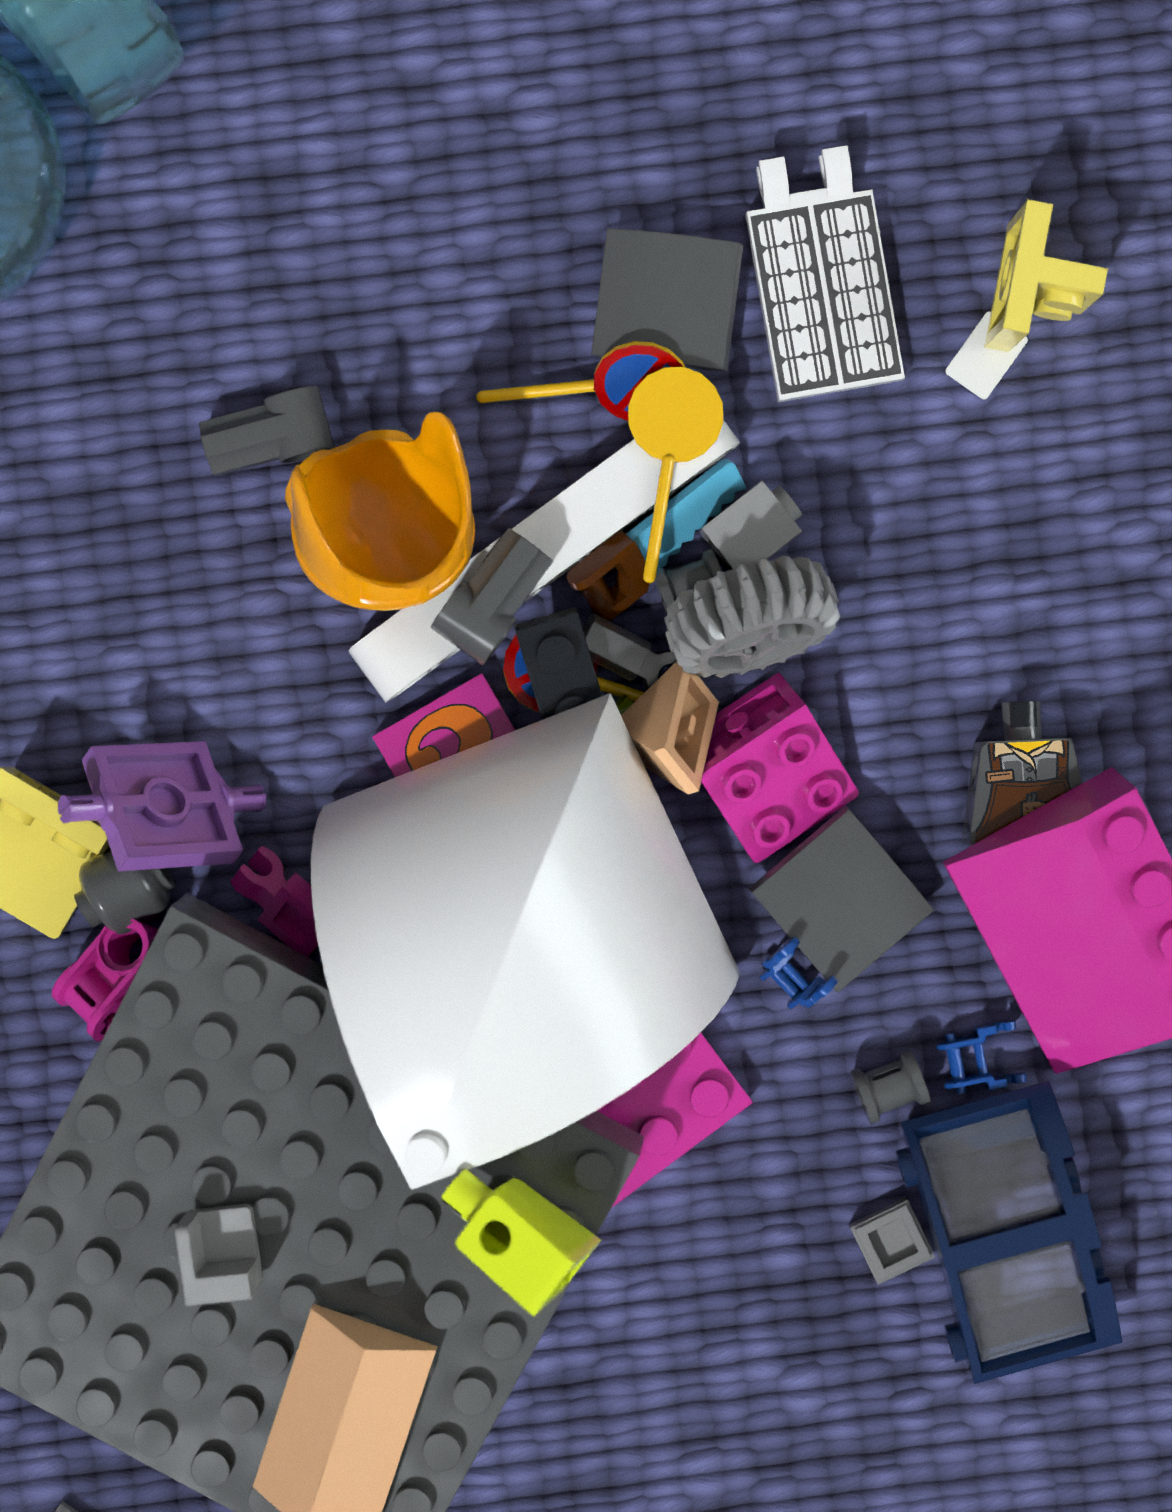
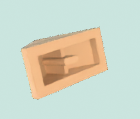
M676 662L621 717L645 768L688 795L699 791L719 701L699 676L684 672L682 666Z

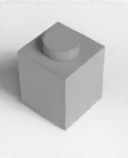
M762 480L702 527L699 533L727 569L732 570L737 568L740 563L749 565L758 562L762 558L769 559L797 537L802 530L795 521L802 516V513L780 485L770 491Z

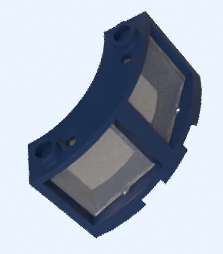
M1049 1081L901 1122L906 1148L895 1151L905 1187L908 1188L915 1185L918 1187L939 1258L955 1321L954 1323L944 1325L954 1362L967 1361L974 1384L1123 1343L1110 1279L1105 1277V1268L1099 1250L1102 1244L1088 1194L1086 1192L1074 1196V1194L1081 1193L1078 1171L1072 1156H1075Z

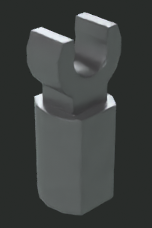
M592 614L583 627L592 662L630 681L634 680L637 675L640 676L647 690L658 680L659 670L664 665H673L677 662L674 652L660 651L653 653L650 651L651 643L596 614Z

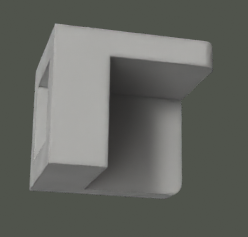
M250 1204L187 1210L175 1227L186 1306L252 1299L263 1281L253 1207Z

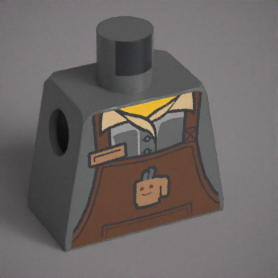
M1040 701L1001 703L1003 741L974 743L962 834L963 844L972 846L1082 784L1072 739H1042Z

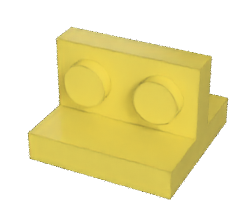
M1027 199L1007 224L984 348L1010 352L1029 334L1032 314L1051 320L1070 321L1072 313L1081 315L1104 293L1108 268L1044 256L1053 204Z

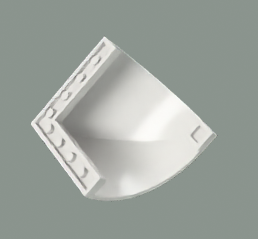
M611 693L323 806L317 819L311 852V890L317 940L324 974L342 1037L356 1075L378 1125L411 1190L460 1173L465 1168L467 1170L535 1143L571 1125L619 1097L658 1070L694 1040L719 1013L736 987L740 971Z

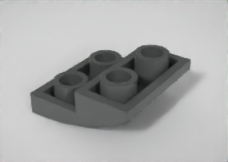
M607 228L591 355L601 359L602 356L618 345L632 341L653 342L670 349L683 361L685 368L727 372L743 245L737 242L697 236Z
M846 806L749 888L751 893L790 938L795 936L800 941L798 948L825 979L831 975L838 979V983L833 988L837 993L934 911L902 870Z

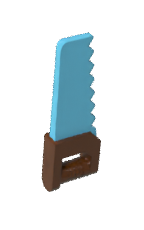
M729 459L719 461L668 501L658 567H664L667 564L669 555L678 554L683 542L693 540L695 530L704 527L708 523L709 517L719 515L722 504L733 502L736 491L747 488L736 465ZM653 513L625 534L621 530L618 531L567 573V580L572 589L581 591L593 613L608 621L613 620L648 591L650 583L644 581L643 573ZM616 567L618 573L615 585L609 589L602 576Z

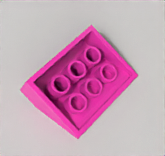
M1113 767L943 861L947 872L1055 1074L1172 1039V858L1137 788Z

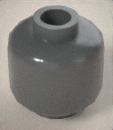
M108 848L104 854L96 855L80 867L79 881L82 890L76 893L74 898L84 918L92 927L103 923L109 930L122 935L131 931V929L126 928L133 923L130 922L131 919L146 923L163 913L169 905L168 891L174 888L175 884L168 868L118 871L111 849Z

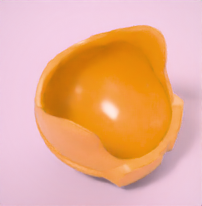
M428 413L422 423L420 435L415 440L407 433L398 430L367 431L359 434L346 444L330 450L321 449L313 452L292 470L285 490V501L291 513V534L295 555L308 579L317 588L335 600L356 608L387 611L418 606L444 592L457 580L467 566L472 555L475 540L471 486L458 435L452 421L443 413Z

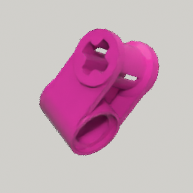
M131 919L130 922L133 923L126 927L131 929V931L121 935L104 926L100 934L78 960L70 965L55 982L52 989V998L60 1006H70L87 1023V1033L96 1042L103 1040L159 930L158 928ZM142 938V952L139 958L131 964L129 959L130 949L135 941Z

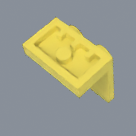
M0 767V909L52 939L59 938L78 908L74 895L82 890L79 881L80 867L86 861L96 855L104 854L110 848L105 831L96 820L63 823L60 820L62 814H58V801L62 795L14 767Z

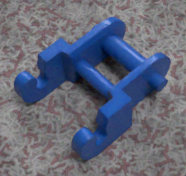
M795 936L784 942L770 958L762 962L765 970L759 978L764 981L772 977L791 997L787 1004L789 1009L794 1008L798 1004L810 1008L835 987L838 979L831 975L825 980L817 977L808 982L788 962L795 953L794 949L800 943Z
M1015 1020L974 1026L975 1035L956 1039L955 1033L945 1034L946 1041L936 1044L937 1050H946L952 1077L951 1080L944 1083V1088H956L957 1094L966 1093L965 1086L984 1082L985 1087L989 1090L1008 1087L1010 1083L1020 1084L1027 1082L1025 1072L992 1077L988 1072L983 1048L986 1036L997 1034L1001 1030H1015L1017 1028ZM973 1045L979 1074L965 1076L960 1048Z

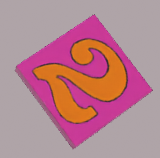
M481 673L375 734L372 738L394 776L398 777L513 732L515 728L485 676Z

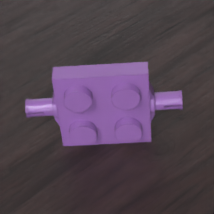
M206 741L91 746L83 757L82 763L92 795H62L58 801V814H62L60 820L63 823L95 820L100 823V826L105 831L118 871L233 864L243 851L234 825V812L263 811L266 806V793H262L264 788L261 785L229 787L226 785V782L214 767Z

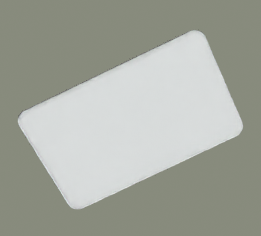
M990 311L983 316L946 368L948 376L983 400L989 397L1028 342V338L1024 337L1010 352L984 348Z

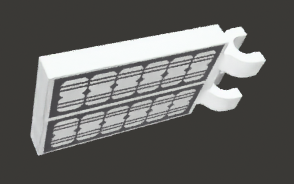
M848 145L823 149L821 151L822 155L818 157L824 188L789 194L784 156L761 160L758 162L759 167H756L763 209L747 211L745 217L778 402L898 382L905 379L873 190L853 193Z

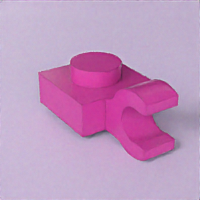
M261 846L248 862L260 875H257L251 868L243 864L230 882L238 893L252 899L264 909L257 919L287 946L310 957L319 947L313 913L311 885L296 872L286 881L283 875V865L279 857L270 849Z

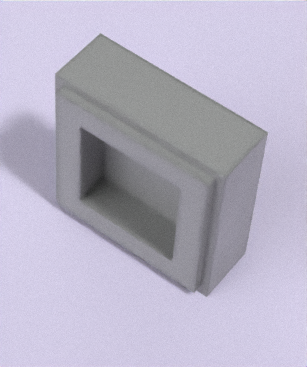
M906 1197L848 1224L878 1285L935 1258Z

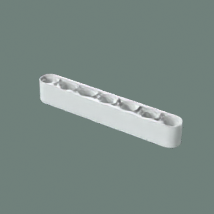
M725 421L717 441L704 455L688 462L674 463L669 497L740 444V441ZM635 439L512 528L514 532L523 536L554 561L525 602L569 571L618 531L625 530L654 508L662 461L649 456L636 444ZM500 538L471 558L461 575L444 592L424 604L400 610L348 650L385 703L404 692L460 651L459 648L430 627L455 590L463 581L468 583L482 565L485 557Z

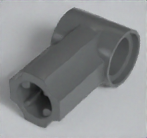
M307 386L278 393L264 399V405L198 422L201 441L212 475L217 477L279 460L280 463L301 461L318 450L335 448L319 387Z
M508 528L485 557L482 565L468 583L463 581L455 590L430 628L483 666L515 624L517 618L514 615L552 565L553 559L523 536Z

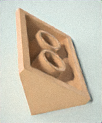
M313 1304L252 1487L280 1512H382L438 1346Z

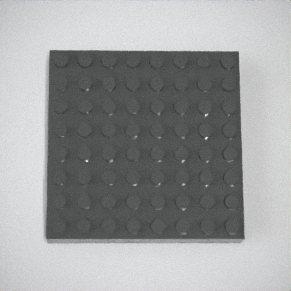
M186 893L170 907L0 1239V1387L234 1512H280L252 1486L313 1304L438 1346L382 1512H446L571 1281L557 1297L533 1316L457 1248L455 1241L468 1225V1222L440 1199L460 1173L412 1190L410 1189L369 1106L354 1070L333 1008L323 965ZM594 1111L535 1143L468 1171L493 1191L511 1178H517L594 1235H597L640 1157L644 1136L600 1112ZM250 1204L254 1211L263 1281L256 1293L249 1300L186 1306L175 1236L176 1225L187 1210Z

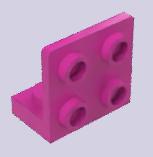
M779 672L716 714L701 783L754 863L763 861L859 795L858 789L808 707Z

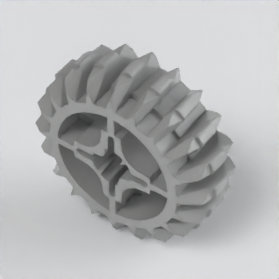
M781 556L772 561L762 558L758 562L749 565L740 563L737 568L726 572L718 571L716 576L708 580L697 581L694 589L682 591L677 596V600L667 607V615L664 620L668 631L665 634L670 650L674 652L678 665L682 666L684 672L705 678L711 675L723 678L733 673L743 675L755 669L764 670L767 666L777 662L785 663L786 659L791 656L805 654L809 646L820 644L825 639V636L830 635L836 628V622L840 618L837 608L839 601L834 585L831 583L830 577L827 576L821 563L810 561L809 558L805 557L791 559L788 556Z

